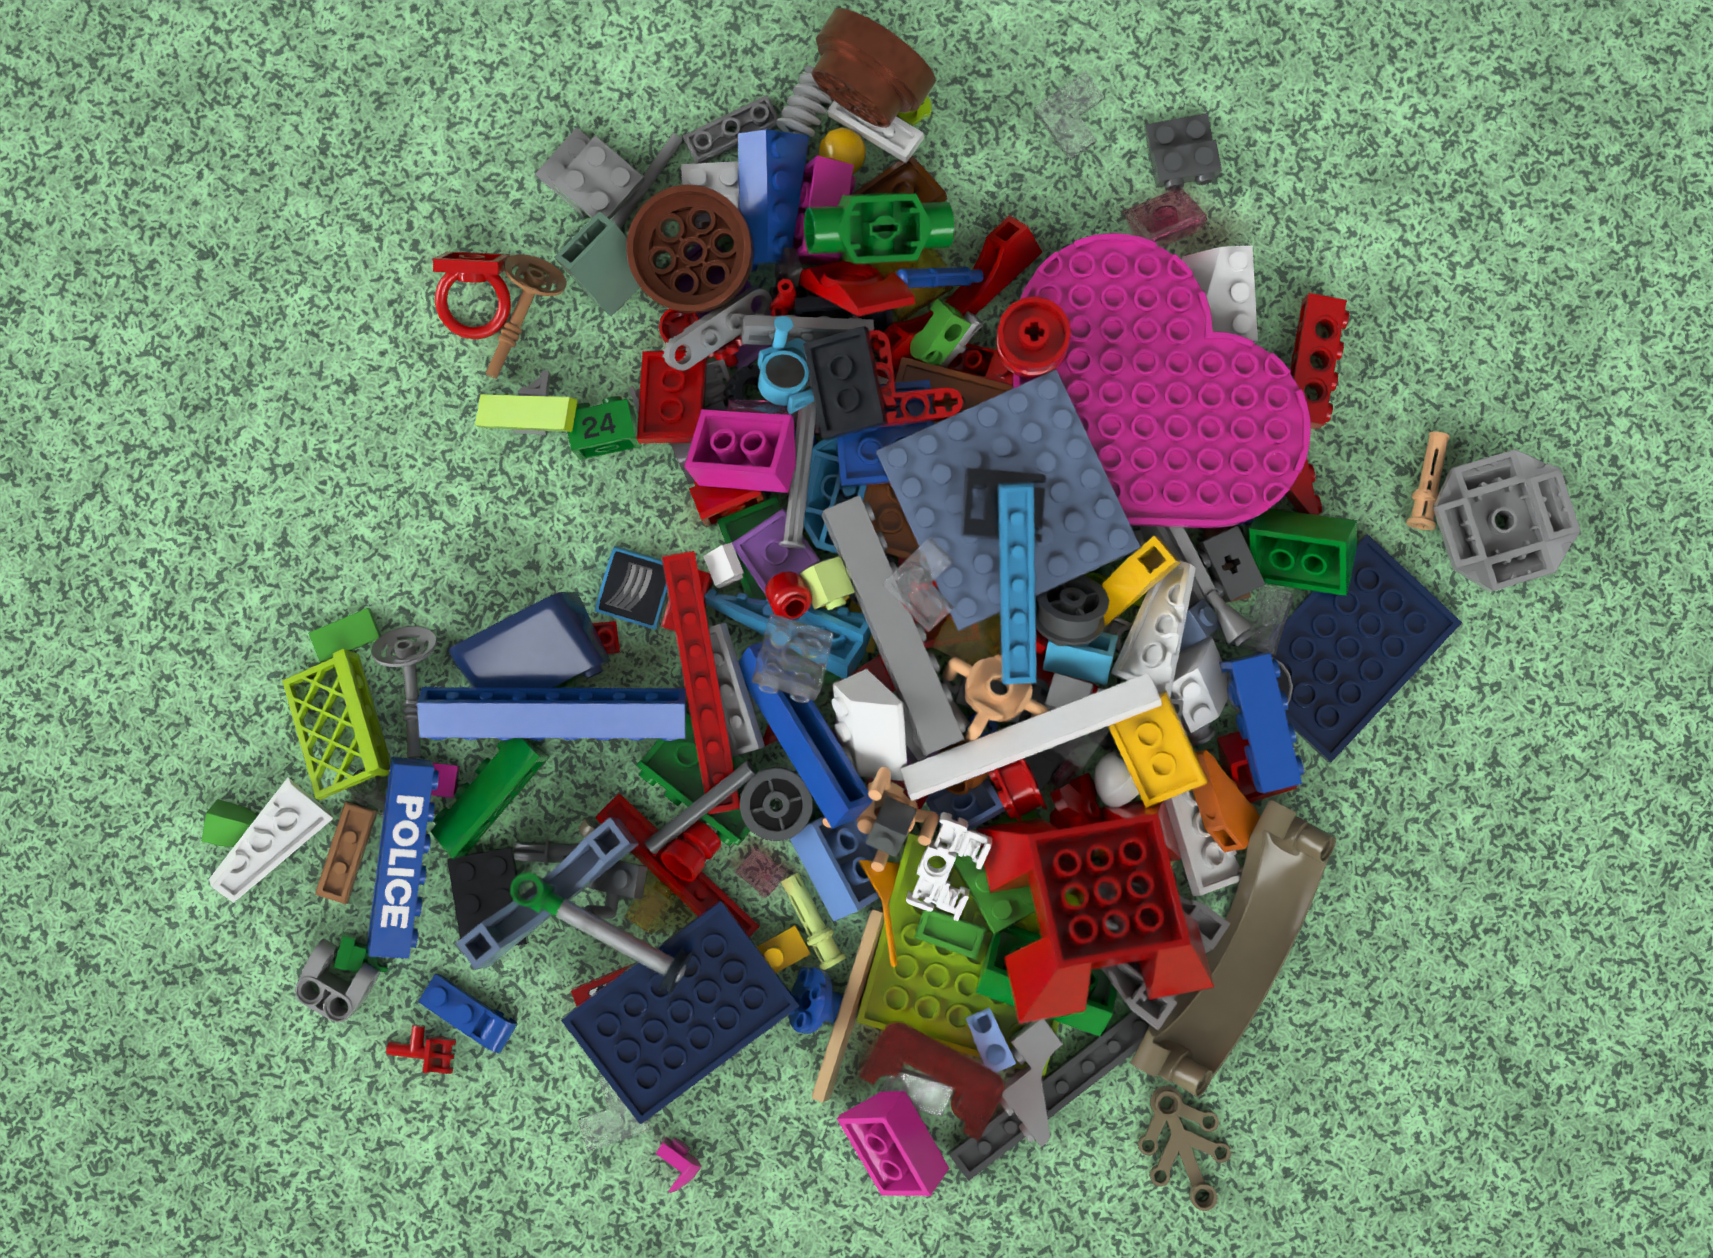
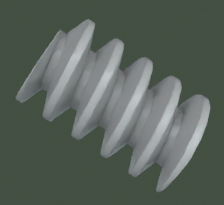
M806 65L804 67L805 73H802L798 78L800 84L794 86V95L788 98V106L784 107L781 111L783 117L778 118L776 121L777 126L784 132L814 137L816 133L809 125L819 126L821 121L815 114L825 115L827 112L821 105V102L830 104L833 101L814 81L811 75L814 68L812 66Z

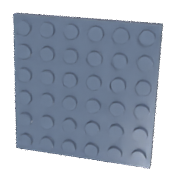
M1056 369L876 451L958 631L1000 613L999 540L961 536L964 480L967 468L1046 475L1045 483H1033L1034 487L1045 488L1043 528L1034 529V533L1042 535V542L1035 543V596L1141 548ZM985 488L973 489L971 518L983 519Z

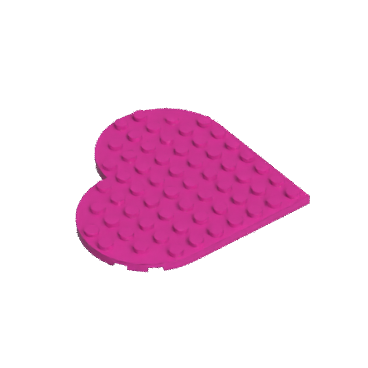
M1098 234L1078 239L1062 250L1054 252L1036 269L1035 274L1024 288L1020 299L1038 296L1052 300L1063 309L1069 319L1071 337L1065 359L1057 368V372L1130 526L1221 528L1253 519L1276 504L1290 490L1304 466L1311 433L1310 415L1302 389H1299L1296 381L1290 374L1291 371L1274 353L1270 354L1248 338L1226 332L1212 331L1210 306L1206 294L1201 290L1200 285L1193 276L1192 270L1177 255L1170 254L1165 249L1157 246V243L1129 234ZM1030 336V337H1031V339H1030L1031 341H1037V340H1038L1037 337H1035V336ZM1013 374V388L1033 379Z

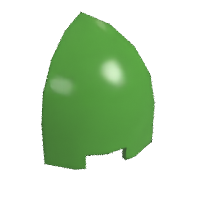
M217 799L206 812L201 841L218 846L234 847L257 816L246 807Z

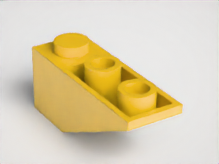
M1153 536L1140 549L1128 557L1101 585L1109 597L1108 610L1104 615L1105 626L1181 564L1161 538Z

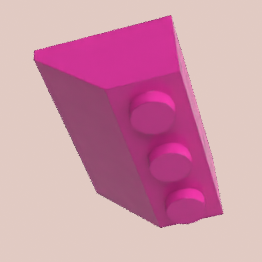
M816 156L805 165L791 262L788 264L826 265L834 263L842 257L840 253L809 254L804 237V216L807 207L837 206L842 195H851L853 193L856 182L855 176H852L853 164Z
M702 409L684 467L699 486L788 493L796 466L794 418L792 415Z
M906 1091L880 1092L840 1114L837 1118L881 1196H931L950 1169Z

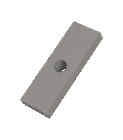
M765 95L682 137L694 162L705 163L738 147V133L777 128L776 121L779 117L768 95ZM729 126L737 127V130L733 133L726 131Z

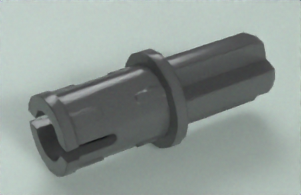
M548 839L546 843L516 842L513 856L516 861L544 862L548 866L549 862L561 863L579 843H551Z

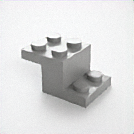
M577 127L535 173L540 181L582 217L588 215L590 218H593L600 211L607 218L611 219L645 181L644 176L596 135L590 139Z

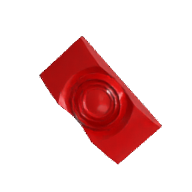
M841 261L802 269L792 273L793 282L856 316L915 304V296L895 272L883 276L870 263L854 264Z

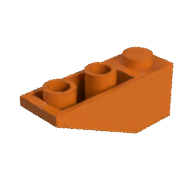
M1207 750L1195 752L1208 780L1207 784L1192 789L1204 828L1224 852L1245 849L1261 816L1257 813L1255 806L1240 792L1237 784L1218 765L1213 755Z

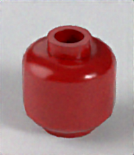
M781 572L773 576L765 587L766 599L773 613L780 619L791 620L801 617L808 611L811 605L812 595L802 577L796 572Z

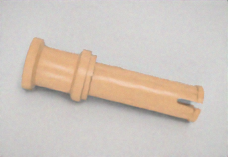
M1429 432L1419 488L1412 493L1411 497L1414 500L1411 517L1406 522L1409 527L1420 530L1436 529L1433 506L1439 495L1438 489L1447 443L1450 435L1443 432ZM1434 453H1436V459H1435L1433 474H1432V476H1431L1430 473H1431V468H1432ZM1424 506H1425L1426 508H1425V513H1424V516H1423L1422 513H1423V508H1424Z

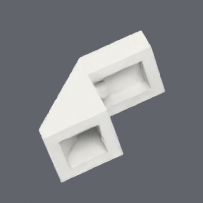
M732 543L721 545L703 556L714 585L717 588L723 589L743 578L742 574L744 572Z

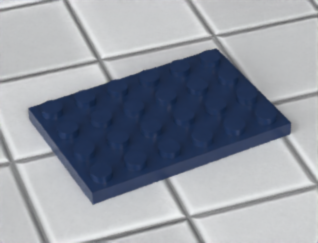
M1367 534L1357 543L1347 595L1312 591L1253 654L1271 653V657L1276 658L1288 670L1293 689L1288 703V710H1285L1287 723H1292L1298 735L1327 762H1332L1462 622Z
M722 899L656 947L675 958L683 946L685 953L693 951L684 975L670 995H668V990L665 988L659 991L664 976L637 961L561 1018V1022L640 1125L800 1007L797 999L770 966L764 955Z

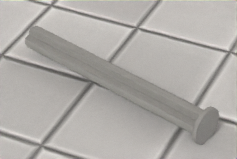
M815 401L798 410L795 435L796 466L789 489L784 541H781L779 546L786 548L805 549L802 537L816 419Z

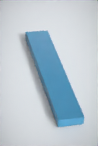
M998 484L1002 683H1036L1034 484Z

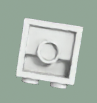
M738 162L681 164L682 185H699L713 189L728 198L739 210ZM701 213L695 219L697 229H705L711 223V216L708 213Z

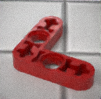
M880 330L869 331L870 339H878L879 344L885 345V347L880 348L879 355L880 361L887 359V364L876 362L877 370L886 372L889 378L887 384L880 387L883 402L886 408H896L895 400H901L900 411L903 417L896 418L897 411L887 412L888 424L882 425V427L941 421L961 412L963 399L961 394L953 388L945 387L896 393L889 338ZM946 395L950 396L951 401H957V404L952 406V411L947 412L944 406L934 407L935 414H929L930 402L928 397H934L933 403L943 402ZM910 399H919L924 403L925 409L923 413L918 416H912L906 411L905 407Z

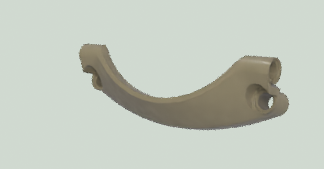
M1269 800L1249 839L1242 876L1225 919L1230 925L1214 949L1206 955L1214 987L1179 994L1174 999L1177 1004L1161 1028L1157 1030L1150 1025L1130 1061L1133 1066L1155 1078L1159 1075L1196 1097H1200L1206 1091L1212 1078L1240 1040L1277 978L1315 897L1329 857L1336 844L1335 836L1297 817V813L1289 808Z

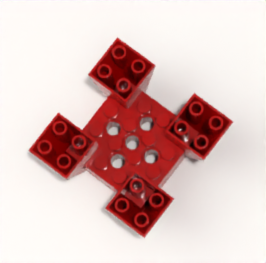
M1142 800L1128 802L1121 807L1104 806L1102 807L1105 822L1059 829L1040 817L976 829V832L992 837L991 848L983 863L990 893L1030 886L1042 939L1004 957L1019 1024L1085 1012L1091 969L1139 961L1149 1000L1214 987L1198 922L1182 910L1170 861L1180 860L1181 856L1165 801L1147 808ZM981 843L980 850L983 848V843ZM1090 856L1100 858L1104 867L1095 866L1091 862ZM1131 883L1139 884L1143 888L1144 894L1134 892ZM1098 889H1106L1111 895V900L1103 899L1099 895ZM1065 894L1074 895L1078 899L1079 906L1070 905L1065 899ZM1106 921L1116 923L1119 928V934L1110 932L1106 926Z

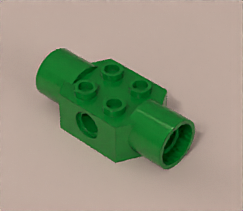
M915 193L842 195L837 206L807 207L804 216V237L809 254L840 253L844 261L854 264L918 261L923 249L949 248L954 237V216L949 202L921 203Z

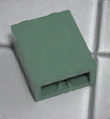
M600 211L554 257L592 301L611 317L640 288L629 267L627 237L613 221Z

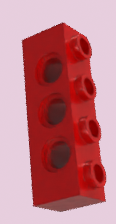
M1308 293L1303 298L1290 374L1296 381L1299 389H1302L1310 415L1311 429L1318 430L1325 425V422H1329L1332 416L1333 404L1329 403L1331 391H1335L1338 383L1339 374L1334 371L1336 360H1340L1342 357L1344 342L1340 341L1342 329L1345 330L1347 327L1349 311L1345 310L1347 303L1345 299ZM1316 325H1322L1327 329L1328 338L1318 336L1315 330ZM1310 356L1319 357L1322 360L1323 368H1314L1310 363ZM1306 386L1316 390L1317 400H1310L1306 397L1304 392Z

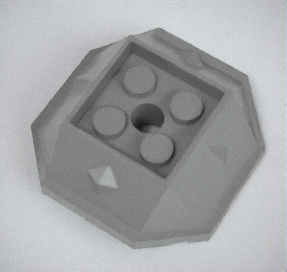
M1516 449L1450 469L1433 506L1452 569L1488 592L1555 573L1571 544L1574 543L1581 531L1561 469L1548 463L1545 464ZM1496 514H1500L1505 519L1504 529L1496 526Z

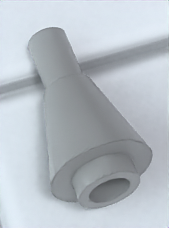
M1213 590L1205 597L1217 613L1216 616L1228 645L1235 643L1239 647L1254 636L1251 631L1255 628V625L1230 605L1228 606L1216 590Z

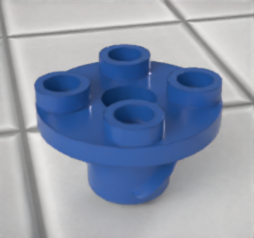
M802 967L791 990L800 1007L791 1012L788 1017L795 1031L811 1034L824 1021L831 1024L836 1021L843 996L841 993L832 990L831 979L826 971L814 967Z

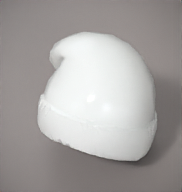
M1112 751L1103 756L1097 764L1094 773L1097 794L1104 804L1110 807H1121L1134 799L1139 792L1122 755Z

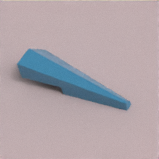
M710 589L705 596L706 605L769 639L774 638L778 644L842 679L853 674L864 656L872 634L863 613L849 612L847 607H838V610L832 609L829 611L827 608L814 610L811 603L808 611L801 617L785 620L780 619L773 613L767 599L748 598L747 594L738 593L737 596L717 594L714 589Z

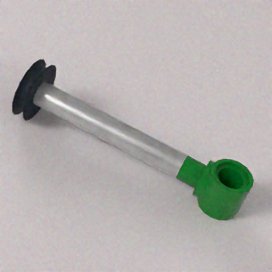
M522 873L512 881L510 893L517 904L531 908L538 913L545 910L663 975L664 978L659 991L665 988L668 990V995H670L684 975L693 951L685 953L683 950L684 946L673 958L554 893L555 887L535 874ZM534 882L537 886V893L533 898L526 900L523 896V888L527 883Z

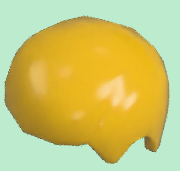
M840 127L829 131L820 142L818 154L821 157L853 164V174H855L864 164L866 148L859 134L852 129Z

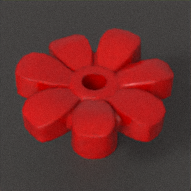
M741 335L707 357L715 356L716 360L724 359L727 367L736 365L738 360L735 353L739 351V346L744 345L741 343Z

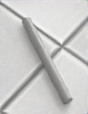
M673 133L644 173L645 181L612 218L611 221L619 229L623 227L683 142V139L677 134Z

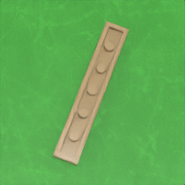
M872 909L870 911L817 1077L812 1099L820 1102H825L831 1098L856 1020L884 923V914L881 909Z

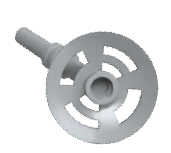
M408 626L392 630L378 638L371 649L372 657L378 664L388 667L403 666L406 701L402 702V704L406 707L403 709V713L406 714V716H403V720L406 721L407 758L420 757L417 711L419 697L415 663L429 656L437 645L435 634L431 630L419 626ZM415 637V638H418V640H417L416 642H414V641H412V640H410V639H404V638ZM429 643V647L425 651V645ZM388 646L386 657H381L383 650Z

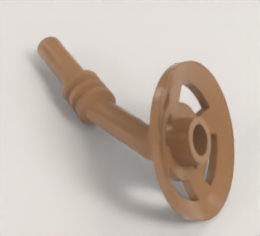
M518 254L507 258L504 264V271L508 278L521 287L523 291L509 323H505V329H502L500 332L502 334L498 337L500 342L485 372L491 378L497 379L511 347L516 346L515 341L519 340L518 335L522 333L520 328L534 296L537 294L556 296L561 294L566 288L567 281L563 273L554 265L541 258ZM518 266V269L516 270L514 275L512 273V269ZM553 284H556V289L553 290V291H550L551 288H552V285H553Z

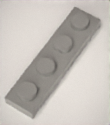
M764 314L744 315L741 343L772 345L776 330L774 320L778 316H766ZM787 315L793 321V328L788 332L786 342L794 339L811 342L862 326L872 331L874 330L873 320L858 317L842 319L829 318L827 316L815 318Z
M721 623L709 627L731 756L734 757L765 747L727 624Z

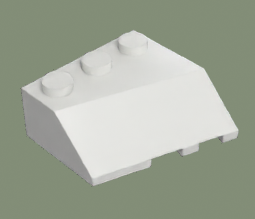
M1253 246L1218 247L1183 256L1182 261L1192 270L1194 278L1200 285L1201 290L1206 294L1212 317V331L1239 335L1254 341L1255 344L1258 341Z

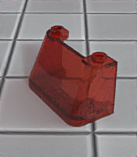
M892 1021L886 1024L866 1049L859 1063V1077L874 1085L876 1080L884 1075H892L897 1078L904 1063L955 1089L951 1099L952 1111L959 1119L965 1122L963 1132L979 1141L1003 1095L1004 1082L1001 1076L988 1066L905 1022Z

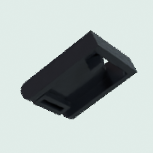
M967 468L964 480L961 536L999 540L998 484L1045 483L1046 475ZM1034 487V529L1043 528L1045 488ZM985 488L983 519L971 518L973 489ZM1034 533V543H1041L1042 535Z

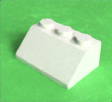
M867 669L834 683L832 705L837 719L835 732L840 746L858 775L875 778L879 768L887 767L891 772V780L903 781L901 768L907 766L903 703Z

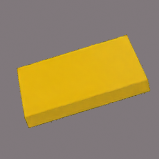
M1167 691L1158 694L1162 702L1161 706L1108 726L1146 808L1208 782Z

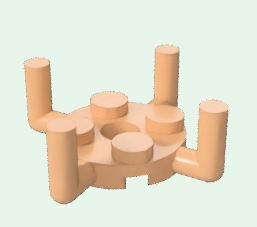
M1001 655L983 658L974 666L957 657H953L949 660L943 672V677L948 681L954 680L958 673L967 678L965 682V700L977 715L964 736L965 743L978 739L989 720L1006 723L1021 714L1023 710L1033 714L1031 718L1049 711L1046 706L1031 698L1033 690L1030 683L1005 684L1007 693L1004 695H997L991 690V682H1002Z
M879 768L874 781L869 782L866 787L869 791L868 796L873 799V802L856 819L858 829L864 834H869L880 811L879 807H882L886 796L917 809L908 833L913 829L915 822L924 823L918 836V842L925 846L929 845L937 827L939 815L933 811L918 809L916 801L910 800L903 794L904 789L891 782L889 768ZM824 816V819L822 821L823 824L826 827L831 828L830 824ZM878 849L871 864L872 869L877 872L883 871L890 854Z

